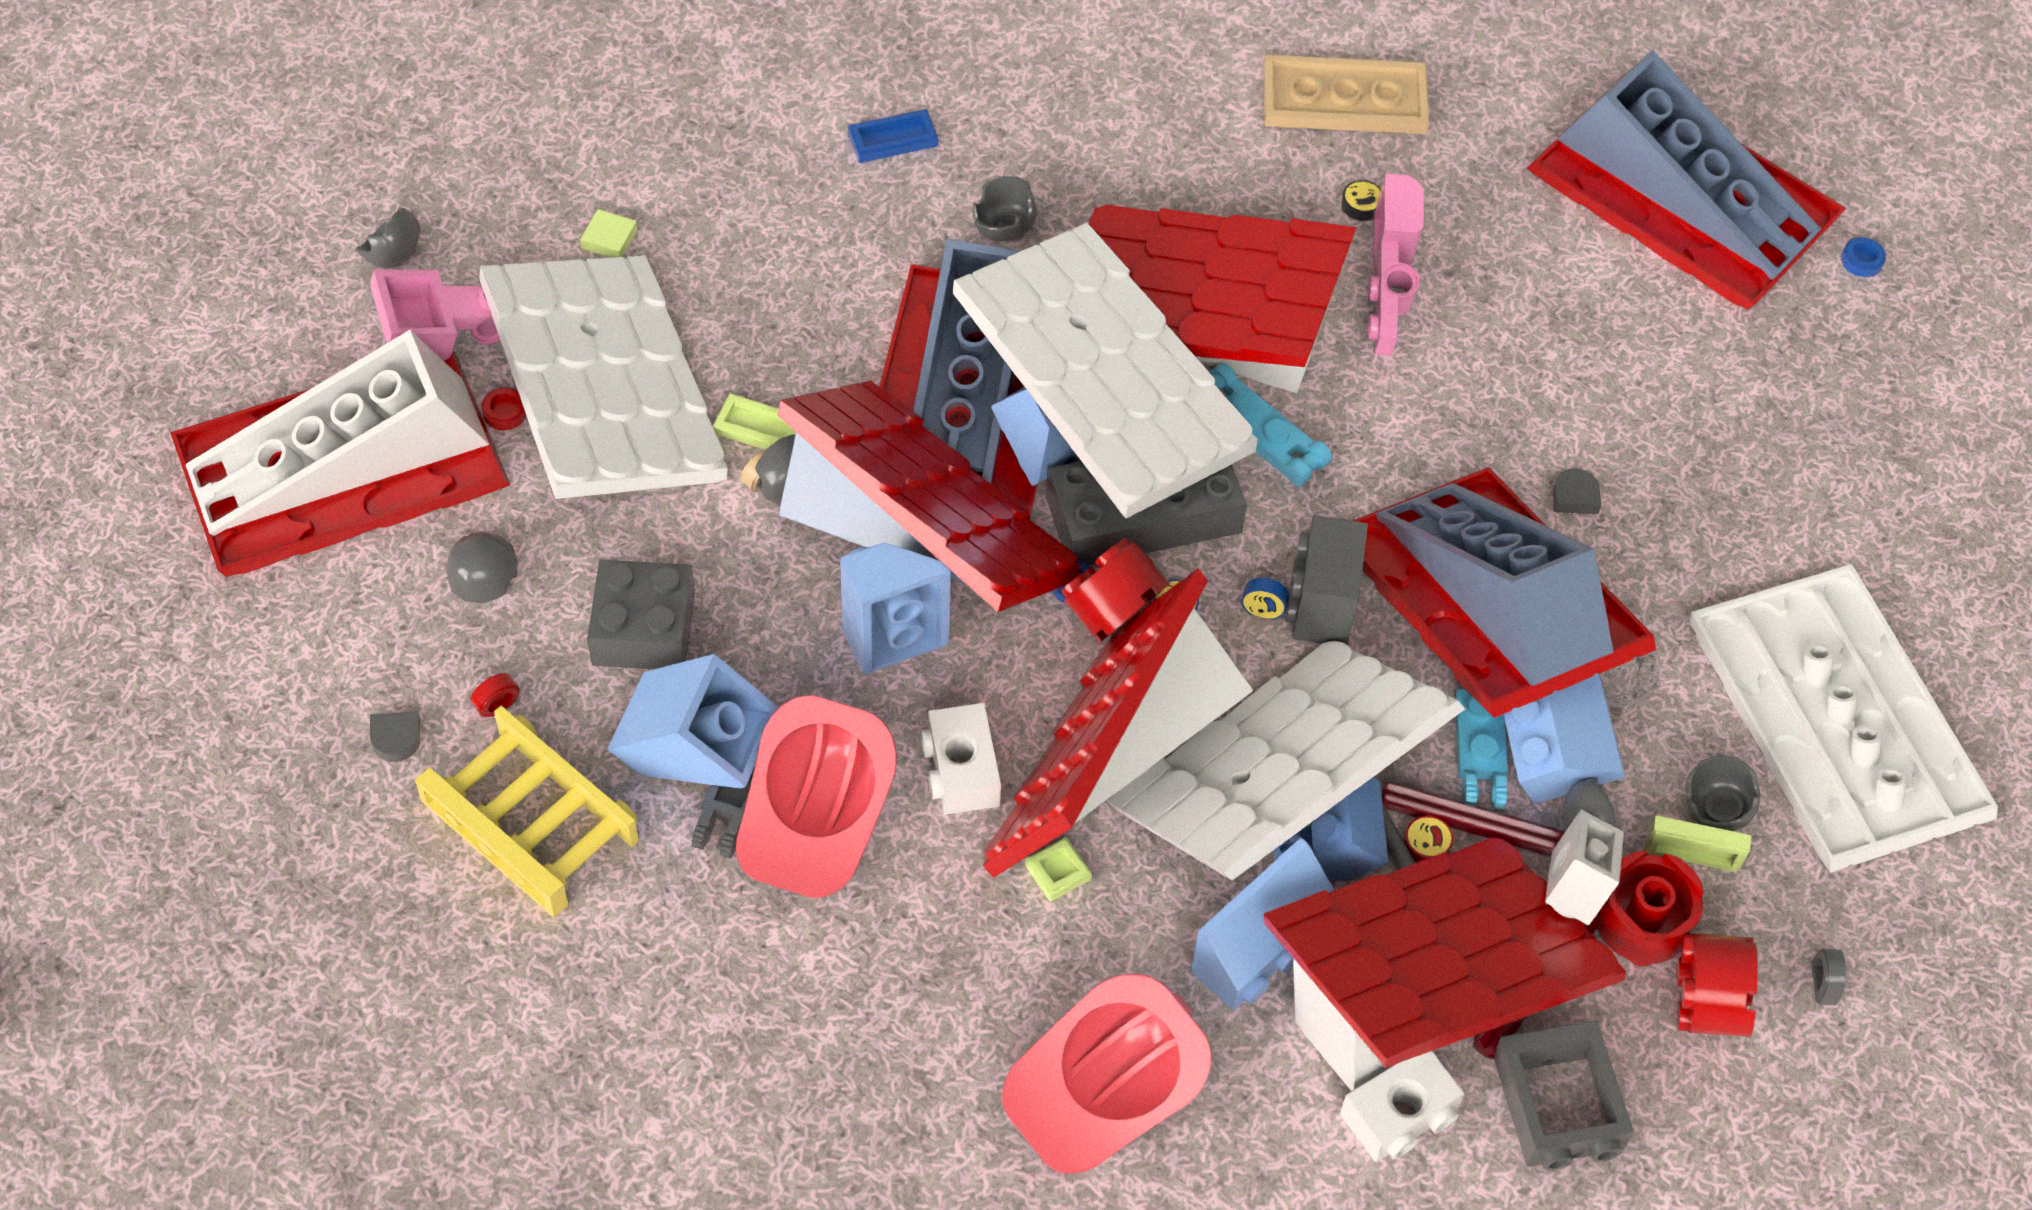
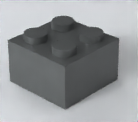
M1313 515L1309 533L1300 532L1297 557H1295L1291 584H1293L1292 593L1290 594L1286 622L1295 623L1292 639L1320 644L1334 640L1348 645L1359 601L1368 523Z
M599 559L587 637L592 666L658 669L686 661L695 597L692 565Z

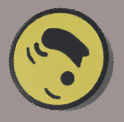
M1366 180L1349 183L1343 191L1342 210L1354 220H1373L1381 188L1375 183Z

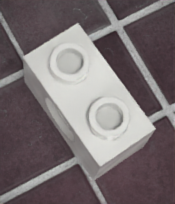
M979 703L928 711V729L920 730V738L924 758L933 757L935 770L928 771L932 800L941 799L944 815L999 807L1001 781L985 704ZM954 757H963L968 759V761L964 763H955L950 759Z
M1581 809L1552 851L1545 902L1550 904L1559 914L1567 918H1576L1589 925L1619 883L1624 832Z
M1431 1051L1396 1064L1347 1094L1340 1115L1375 1162L1389 1154L1393 1159H1397L1405 1155L1417 1144L1418 1140L1416 1137L1431 1129L1434 1134H1437L1453 1124L1459 1116L1456 1112L1464 1092ZM1397 1102L1407 1103L1414 1108L1416 1113L1412 1115L1402 1114L1393 1104Z

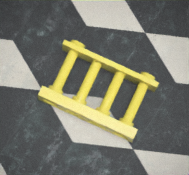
M500 706L494 711L498 731L501 735L455 776H446L443 779L429 767L415 781L421 801L555 918L568 906L565 891L567 882L565 879L615 834L633 847L639 841L636 827L637 817L625 802L621 800L614 802L537 737L535 728L525 717L520 714L514 717L505 708ZM515 748L534 763L486 806L480 804L478 807H475L466 799L465 792ZM548 776L567 791L564 796L520 835L512 834L509 837L499 828L498 820ZM581 805L601 821L553 865L546 863L543 866L532 857V849Z

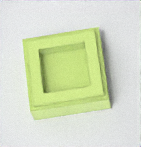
M598 209L580 239L581 248L607 257H623L638 230L637 221Z
M1067 837L1025 858V866L1050 902L1087 883L1092 878L1091 871Z

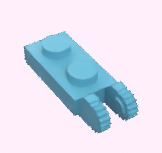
M1456 689L1454 699L1458 700L1465 708L1464 711L1455 716L1458 778H1462L1463 802L1476 805L1479 797L1477 779H1491L1490 798L1493 808L1505 809L1508 767L1504 714L1493 718L1466 689Z

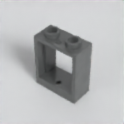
M1597 1020L1500 1038L1496 1047V1053H1494V1061L1527 1167L1543 1165L1544 1170L1552 1171L1569 1166L1573 1163V1159L1591 1156L1593 1161L1603 1162L1614 1159L1622 1154V1150L1625 1149L1634 1130ZM1587 1059L1608 1124L1544 1135L1524 1070Z

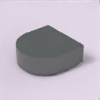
M1572 468L1561 472L1553 488L1554 512L1599 514L1601 497L1597 479L1583 469Z
M418 711L370 715V740L373 750L378 757L389 762H399L408 759L417 751L420 744V716Z
M1821 948L1811 962L1815 999L1819 1005L1836 1006L1843 995L1846 982L1844 954L1840 949Z

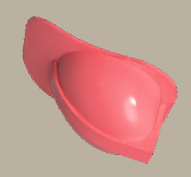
M818 696L794 698L783 704L771 716L761 736L751 787L736 838L738 862L741 869L750 878L812 898L832 895L851 880L868 845L896 772L897 753L895 742L890 730L879 717L868 711Z
M1133 973L1114 976L1099 983L1090 990L1013 1064L1003 1085V1107L1008 1118L1051 1169L1071 1174L1085 1172L1101 1164L1128 1143L1186 1106L1198 1095L1207 1080L1211 1068L1209 1041L1202 1029L1192 1018L1193 1010L1178 991L1173 994L1162 982L1143 974Z

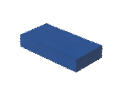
M927 109L848 125V134L859 163L938 147L939 139Z

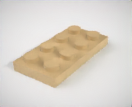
M1265 55L1264 126L1427 134L1429 110L1426 62Z

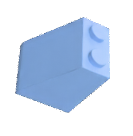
M712 654L644 672L607 750L635 772L647 777L744 788L756 764L763 730L779 707L719 657Z

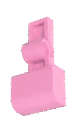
M1385 174L1374 212L1373 269H1376V275H1370L1368 301H1375V314H1369L1367 339L1374 340L1375 355L1392 356L1398 338V317L1405 315L1411 310L1420 284L1419 275L1411 267L1423 229L1424 192L1420 183L1408 175ZM1389 287H1400L1406 293H1395Z
M439 270L373 271L370 285L386 344L411 330L444 361L451 357L457 337L456 330H470L473 339L481 344L501 341L482 286H443Z

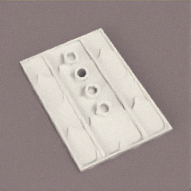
M1085 223L1073 228L1072 231H1066L1043 241L1038 246L1036 244L1007 257L1006 260L1002 259L974 271L971 275L967 274L954 280L953 294L1122 515L1127 519L1255 453L1258 439L1252 434V427L1214 385L1215 378L1168 327L1162 312L1129 277L1130 270L1090 225Z
M646 255L627 256L625 259L624 257L587 259L586 261H583V259L547 261L545 264L531 262L503 264V266H480L479 280L555 499L709 484L727 479L728 468L724 461V451L706 413L707 406L684 357L682 343L665 307L666 300Z
M1852 564L1691 612L1690 625L1696 633L1697 641L1723 682L1724 689L1739 716L1764 754L1767 766L1793 807L1795 816L1829 873L1847 868L1851 864L1856 865L1890 854L1891 851L1897 852L1931 841L1935 837L1937 839L1974 827L1975 824L1980 825L1996 820L1998 811L1996 802Z
M1334 640L1325 642L1281 678L1276 676L1271 678L1222 720L1209 723L1166 759L1162 758L1115 793L1107 802L1118 812L1230 880H1234L1460 714L1465 708L1458 700L1446 695L1440 689L1427 686L1413 679L1405 672L1396 671L1382 664L1376 658L1365 656L1351 649L1345 643Z

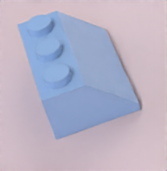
M886 542L872 547L857 548L840 558L843 634L864 675L949 644L951 570L941 561Z
M1595 673L1594 677L1563 690H1555L1551 695L1520 708L1514 707L1512 708L1513 711L1504 714L1518 781L1533 803L1545 802L1565 796L1573 785L1582 780L1596 778L1598 780L1596 784L1602 785L1626 778L1600 674Z
M1300 838L1198 931L1191 973L1233 1011L1245 1000L1249 1004L1256 1002L1269 987L1270 982L1268 979L1278 969L1286 973L1294 966L1293 957L1264 924L1263 913L1326 890L1328 893L1334 891L1312 849L1305 840Z

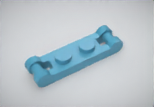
M1222 362L1210 370L1209 373L1215 378L1214 385L1229 395L1226 398L1251 425L1252 434L1258 439L1256 453L1297 487H1301L1312 477L1311 472L1316 468L1321 470L1332 462L1333 455L1323 442L1313 441L1237 378L1229 365ZM1298 452V453H1299L1300 455H1302L1303 457H1302V458H1292L1291 456H1292L1294 453Z

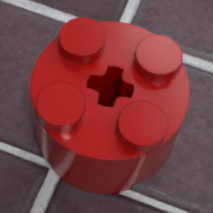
M1126 537L1113 545L1095 561L1096 565L1100 568L1097 572L1091 566L1061 590L1062 594L1066 597L1064 602L1099 643L1170 584L1136 542L1130 543Z
M1637 851L1621 859L1619 883L1596 914L1598 916V924L1596 926L1604 942L1615 953L1641 967L1666 962L1681 953L1683 934H1692L1702 917V896L1704 891L1699 877L1687 863L1667 853L1662 857L1647 854L1648 851Z
M1700 933L1683 934L1681 957H1678L1677 987H1682V1001H1678L1677 1006L1678 1031L1751 1037L1756 1010L1747 1009V1007L1752 1006L1753 995L1757 994L1758 986L1756 943H1753V937Z

